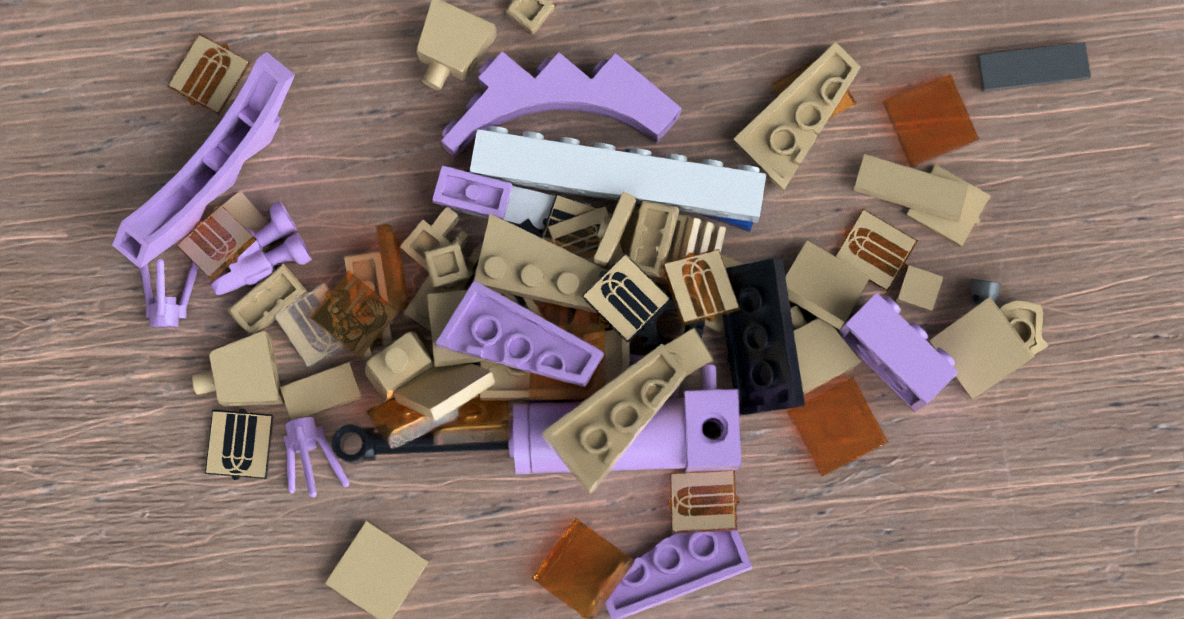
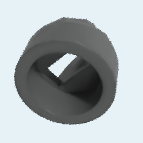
M971 279L970 297L978 305L989 297L995 302L999 295L1001 283Z

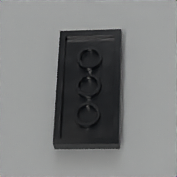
M772 258L725 268L738 304L737 308L723 311L725 307L719 293L733 390L738 389L739 415L805 406L783 259Z

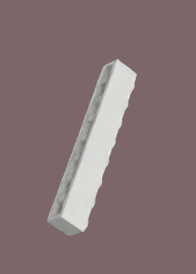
M488 126L487 131L477 129L470 166V173L512 183L516 186L619 201L622 193L626 192L635 196V204L641 205L643 200L678 207L679 211L759 223L766 174L759 173L760 169L755 166L738 165V169L723 167V162L711 159H703L702 163L699 164L687 162V157L679 154H666L665 158L651 156V151L640 148H631L629 153L615 151L616 147L607 143H594V147L579 145V140L568 137H559L558 142L544 140V135L535 132H523L522 136L508 134L509 130L497 126Z

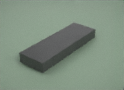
M1085 42L981 54L977 57L982 93L1084 81L1091 77Z

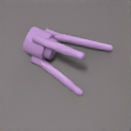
M162 259L157 260V296L154 298L148 263L140 268L146 301V318H149V326L177 328L179 327V319L187 318V305L199 267L194 261H192L179 305L176 304V297H165L164 261Z
M303 417L287 422L285 424L287 435L283 438L286 446L288 491L290 493L295 492V453H300L309 496H316L315 482L308 451L317 448L316 441L319 442L342 486L348 487L349 481L325 437L323 426L316 427L313 417Z

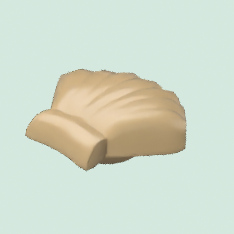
M1015 300L999 308L1033 355L1049 346L1042 338L1043 308L1041 305Z

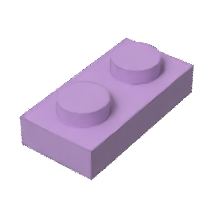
M442 166L432 201L435 204L489 217L492 214L504 220L513 184Z

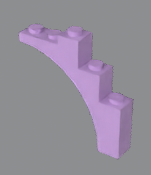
M502 51L496 58L492 56L488 58L481 66L478 79L480 88L485 92L483 94L480 92L476 93L466 105L468 111L459 121L453 119L442 132L444 138L441 142L444 150L455 158L475 140L477 129L487 131L488 126H498L524 115L551 110L584 111L610 117L635 128L655 143H658L680 118L682 108L616 53L609 61L603 58L591 73L593 79H590L559 52L552 60L547 57L535 71L537 77L534 78Z
M268 52L258 57L247 81L218 126L183 168L161 190L121 221L112 245L136 266L141 268L197 228L206 205L234 186L244 161L272 142L281 118L277 116L295 74Z

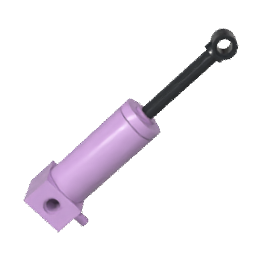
M713 364L702 366V390L685 391L681 398H668L610 471L685 468V473L737 471L741 466L738 389H717L716 367ZM584 401L531 403L530 405L529 403H514L513 420H509L508 428L376 433L375 427L361 428L357 425L349 424L342 426L335 432L332 438V448L338 458L354 465L365 461H376L377 455L509 450L510 458H514L516 474H531V472L533 474L570 472V470L543 439L542 432ZM706 424L715 425L720 431V438L715 440L706 438L702 433V426ZM359 435L362 440L361 449L355 454H347L344 450L345 440L349 436Z

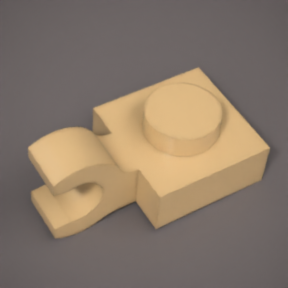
M447 206L431 226L422 219L401 244L400 248L429 272L423 252L452 244L445 238V235L458 224L461 218Z

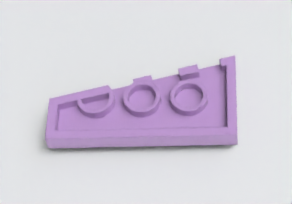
M475 280L435 343L437 347L582 387L586 386L604 356L603 351Z
M724 498L716 504H727ZM714 506L701 516L731 514L728 506ZM736 525L734 528L680 530L658 543L655 548L642 557L635 559L600 583L599 588L610 618L622 619L752 569V565Z

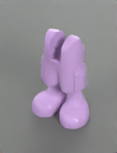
M281 201L270 207L271 221L263 229L255 233L254 230L246 228L252 237L235 253L233 251L227 253L225 258H229L215 270L221 269L226 264H228L231 272L221 276L211 284L216 295L226 294L247 284H256L275 271L274 266L295 261L303 265L312 260L306 243L299 233H295L298 229ZM290 236L277 248L267 253L263 252L264 246L278 239ZM234 237L231 241L227 242L228 251L236 246ZM226 245L219 251L226 252ZM216 252L211 259L220 261L225 254Z

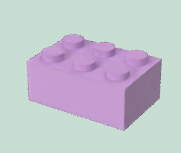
M876 293L838 333L853 352L916 412L927 405L958 373L953 367L955 361L943 349L938 348L935 350L926 341L928 335L915 322L909 324L899 315L901 309L891 298L886 295L882 298Z

